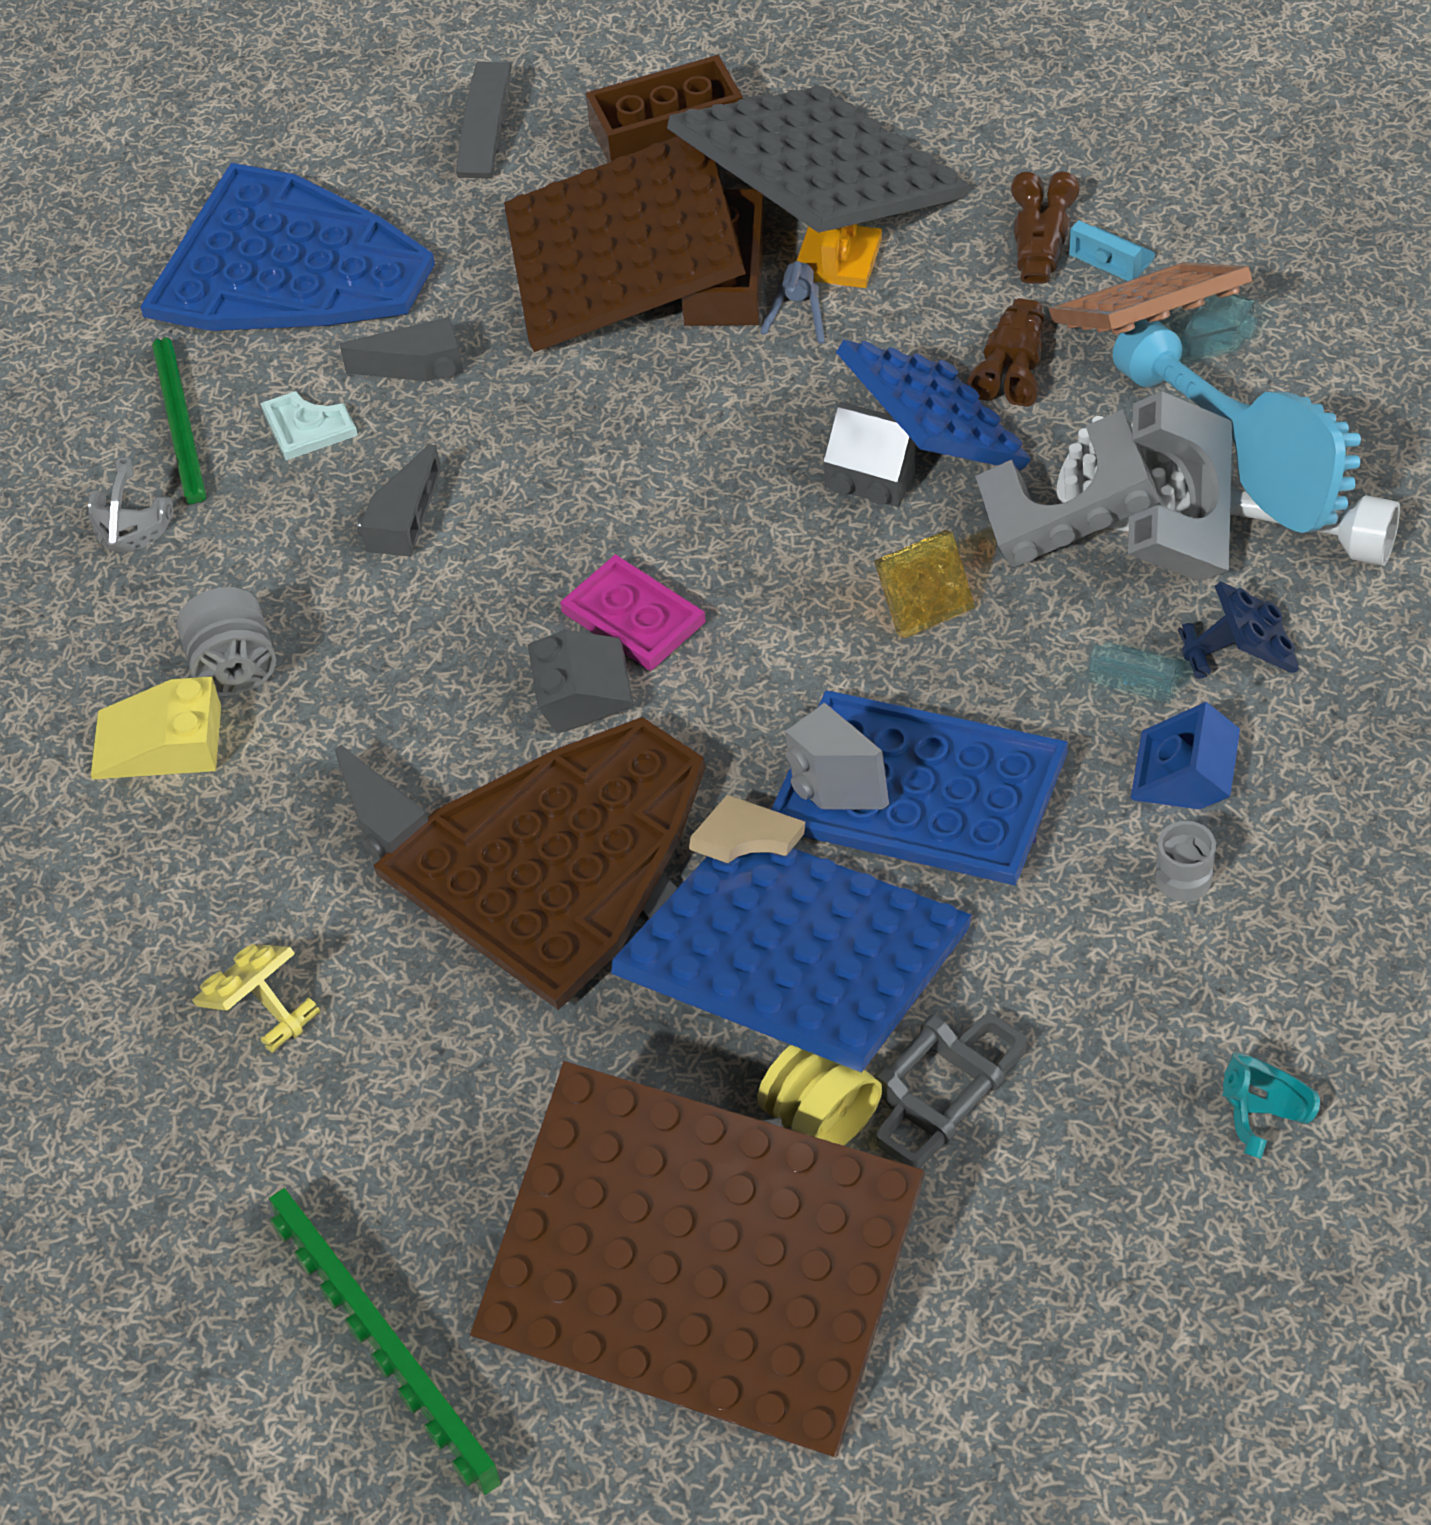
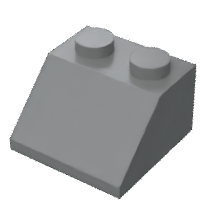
M825 702L785 731L788 748L786 757L791 765L793 777L791 778V784L801 798L805 800L809 798L821 809H884L889 805L882 750Z

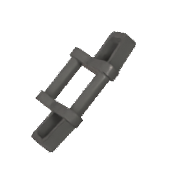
M992 1013L983 1015L959 1038L943 1020L935 1015L928 1016L920 1026L921 1032L887 1068L881 1067L874 1074L873 1077L882 1084V1096L894 1109L877 1131V1145L881 1150L902 1164L920 1169L944 1144H948L956 1135L958 1124L990 1089L992 1091L996 1090L1004 1082L1007 1073L1026 1052L1027 1038L1023 1033ZM988 1032L996 1034L1012 1045L1011 1049L997 1065L970 1048ZM932 1046L943 1058L974 1078L943 1114H940L912 1095L901 1081ZM904 1118H907L932 1136L916 1152L908 1151L890 1138Z

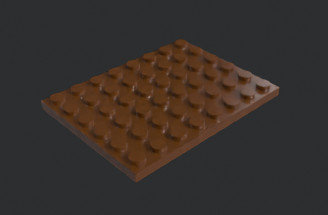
M563 1061L470 1336L837 1458L926 1173L919 1168Z

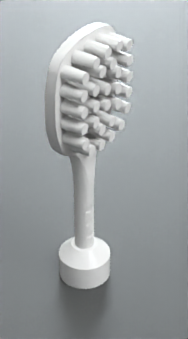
M1096 416L1092 419V423L1104 417ZM1086 428L1079 430L1078 442L1069 446V454L1059 473L1057 482V500L1059 504L1081 494L1090 485L1095 476L1097 457ZM1140 444L1161 500L1156 505L1187 516L1190 506V495L1182 471L1165 454ZM1231 486L1230 515L1279 523L1266 514L1246 491ZM1365 495L1348 506L1344 512L1335 511L1338 517L1335 524L1324 525L1318 530V532L1337 535L1350 559L1385 566L1391 555L1397 534L1400 503ZM1129 517L1117 521L1107 528L1129 531Z

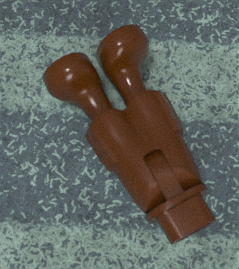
M1061 171L1051 176L1047 192L1048 208L1043 213H1041V209L1044 203L1045 190L1040 177L1031 172H1021L1013 178L1011 194L1015 201L1023 208L1015 218L1013 232L1017 242V268L1021 271L1020 279L1024 283H1047L1050 281L1051 273L1057 268L1062 244H1064L1067 238L1070 218L1065 211L1079 196L1080 182L1074 174Z
M1017 298L1013 301L1012 306L1007 307L1004 314L1000 317V321L996 329L989 335L983 351L986 360L974 367L968 376L967 385L978 392L980 396L978 400L990 401L996 397L1000 389L1003 369L1011 364L1004 381V392L1009 403L1029 407L1036 401L1039 394V386L1030 370H1034L1040 362L1043 351L1041 336L1044 315L1040 302Z

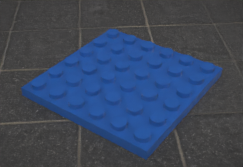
M794 847L787 856L770 852L749 853L738 856L730 863L707 856L613 958L611 974L862 1073L970 927L972 914L958 910L950 904L940 903L915 894L910 889L899 888L880 881L869 874L859 873L837 865L829 859L819 858L802 852Z

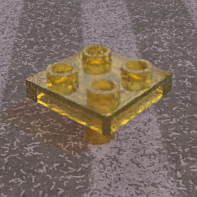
M944 530L874 560L896 633L902 638L909 637L975 608L955 538L951 531Z

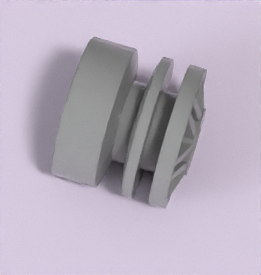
M218 587L202 592L190 599L180 610L176 624L192 678L212 677L218 696H230L254 689L263 684L274 672L277 661L259 602L250 592L236 587Z

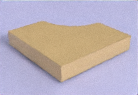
M726 795L692 834L689 849L725 863H730L738 856L749 853L770 852L787 856L804 835L806 822Z

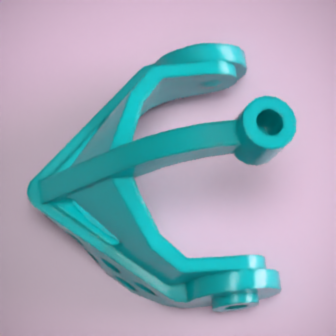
M1232 1053L1229 1064L1223 1074L1225 1077L1222 1096L1234 1107L1235 1130L1241 1142L1246 1144L1243 1153L1262 1159L1267 1140L1257 1137L1252 1132L1248 1113L1273 1114L1288 1120L1308 1124L1313 1121L1319 1111L1320 1097L1315 1090L1291 1074L1255 1057L1243 1053ZM1249 1085L1266 1091V1098L1263 1099L1249 1093Z

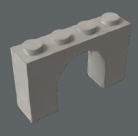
M1163 391L1133 403L1132 441L1165 454L1177 464L1188 485L1190 506L1187 516L1160 505L1129 516L1128 554L1197 581L1229 571L1232 421Z
M1123 409L1086 425L1097 457V470L1090 485L1077 497L1057 505H1042L1031 501L1026 483L1012 460L975 476L998 547L1011 567L1028 563L1043 554L1066 546L1081 537L1104 529L1117 521L1161 502L1140 444L1132 441V426Z

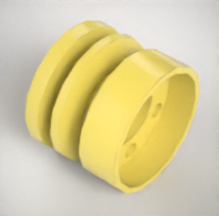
M790 1045L770 1066L761 1081L757 1100L758 1106L769 1115L774 1116V1118L781 1117L783 1127H792L794 1131L845 1146L865 1127L875 1112L882 1095V1084L865 1069L861 1073Z

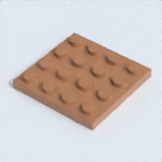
M1182 262L1050 307L1049 311L1053 323L1067 324V328L1081 326L1082 330L1096 328L1097 332L1112 330V334H1119L1134 329V322L1147 318V322L1165 319L1170 316L1169 310L1182 306V310H1188L1205 304L1204 298L1216 294L1217 298H1222L1239 293V286L1252 282L1249 266Z

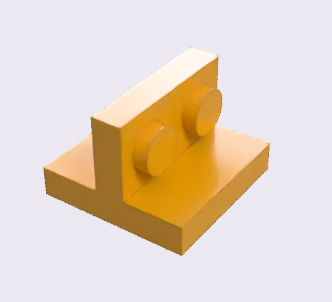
M853 224L818 233L808 226L797 261L806 263L813 269V282L867 288L882 241V229Z

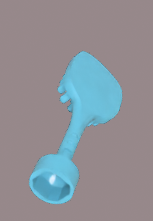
M1147 318L1134 322V329L1119 334L1113 348V361L1116 368L1142 387H1153L1166 381L1199 407L1232 421V441L1235 444L1240 482L1251 499L1266 514L1283 526L1300 533L1318 531L1324 525L1337 522L1338 517L1335 511L1346 509L1348 506L1347 498L1345 496H1337L1338 492L1355 488V479L1353 477H1343V472L1360 466L1359 456L1346 455V447L1358 446L1361 442L1359 433H1348L1349 426L1347 422H1336L1335 414L1324 413V408L1321 404H1312L1309 397H1300L1289 392L1271 391L1261 393L1252 405L1228 397L1180 362L1182 355L1181 340L1173 331L1159 321L1147 322Z

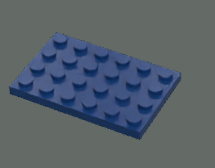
M825 690L819 706L825 702L882 750L889 805L884 809H821L809 798L805 800L796 793L791 784V778L793 777L790 767L771 810L805 821V830L802 837L1016 886L1068 754V742Z

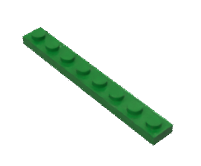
M285 1187L270 1196L269 1201L275 1215L269 1220L277 1235L284 1243L289 1239L293 1240L299 1248L294 1252L298 1262L309 1276L317 1272L323 1280L319 1287L331 1307L336 1309L342 1306L348 1313L349 1317L345 1319V1323L352 1335L360 1344L365 1340L369 1341L375 1349L371 1353V1357L379 1371L386 1379L394 1375L402 1385L397 1389V1392L409 1411L414 1414L421 1410L429 1421L424 1425V1428L439 1450L448 1446L456 1457L451 1463L463 1483L468 1487L475 1482L484 1495H487L501 1485L495 1463Z

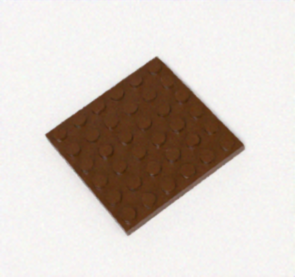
M679 136L661 143H654L643 150L627 156H620L609 163L593 169H586L580 174L561 181L552 182L543 188L518 195L504 202L528 341L534 352L746 274L718 164Z

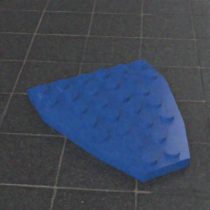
M230 163L140 308L144 318L208 331L327 326L408 314L431 273L435 261L432 252L380 216L296 174Z

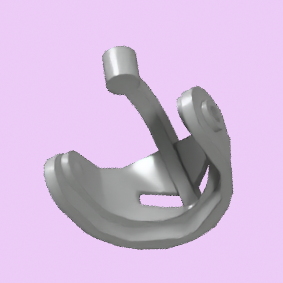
M120 458L116 461L117 476L112 490L111 508L105 507V492L93 490L88 502V516L94 535L101 545L108 550L116 552H132L153 543L165 532L173 515V503L170 497H157L150 508L140 511L122 509V495L125 483L134 474L131 459ZM102 524L109 530V534L105 531ZM137 525V530L124 536H119V531Z

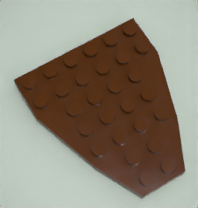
M637 718L552 750L434 810L428 816L426 824L392 853L388 852L373 865L378 877L559 1010L621 951L679 844L706 768L704 757L645 718Z

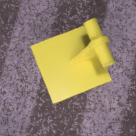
M251 944L245 947L233 958L235 964L225 973L220 971L207 978L200 985L202 992L192 999L198 1007L228 1011L251 991L279 1022L264 1037H261V1042L267 1044L265 1047L272 1053L291 1036L297 1038L303 1033L302 1027L320 1013V1009L315 1007V1002L307 998L305 1002L289 1014L264 981V979L295 954L290 947L260 944L256 946Z

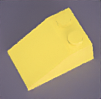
M213 678L171 679L99 710L91 778L106 779L216 771L221 703Z

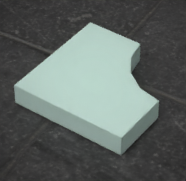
M297 391L260 403L285 460L358 436L356 427L344 403L331 406L315 405L304 400Z

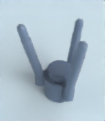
M795 261L786 267L783 282L778 286L777 295L760 330L761 334L765 335L768 333L784 297L787 296L792 301H802L806 297H810L817 342L819 344L824 343V330L818 299L819 286L813 283L814 271L808 264Z

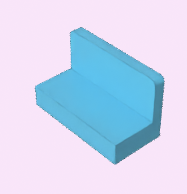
M1078 220L1070 229L1069 255L1124 280L1129 281L1138 278L1155 259V252Z

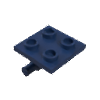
M1221 581L1215 585L1225 615L1199 637L1193 623L1183 624V628L1179 627L1178 629L1184 644L1181 649L1183 657L1186 661H1190L1194 677L1205 678L1207 674L1211 673L1206 655L1236 642L1239 650L1290 673L1299 670L1293 654L1295 647L1286 636L1281 623L1283 617L1280 610L1270 601L1264 602L1257 599L1242 588L1236 589Z

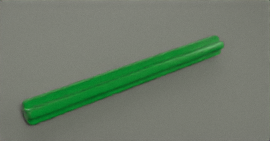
M164 337L162 340L156 339L152 347L183 493L188 504L202 503L206 499V493L172 340L168 337Z

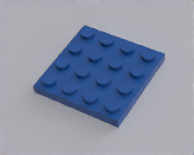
M843 340L836 353L919 449L997 466L1012 460L1020 471L1025 469L1030 462V456L1021 448L1022 441L1002 427L999 423L1001 421L999 415L993 410L984 407L978 400L980 397L978 392L971 386L964 384L957 377L959 372L950 363L944 360H939V362L929 361L919 354H914L913 356L905 355L891 347L887 350L877 348L867 341H862L860 344Z

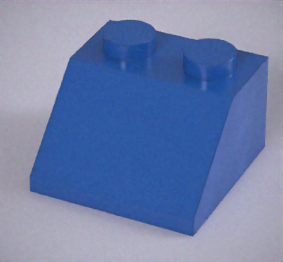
M1204 702L1142 730L1130 798L1134 801L1200 810L1230 797L1240 728L1209 703Z

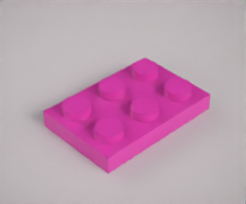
M616 554L560 601L563 614L593 634L619 638L623 644L624 654L649 671H652L706 622L703 610Z

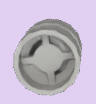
M1179 821L1170 824L1161 832L1158 839L1155 882L1158 889L1166 897L1175 901L1189 902L1201 898L1211 887L1216 840L1212 832L1204 825L1194 821Z

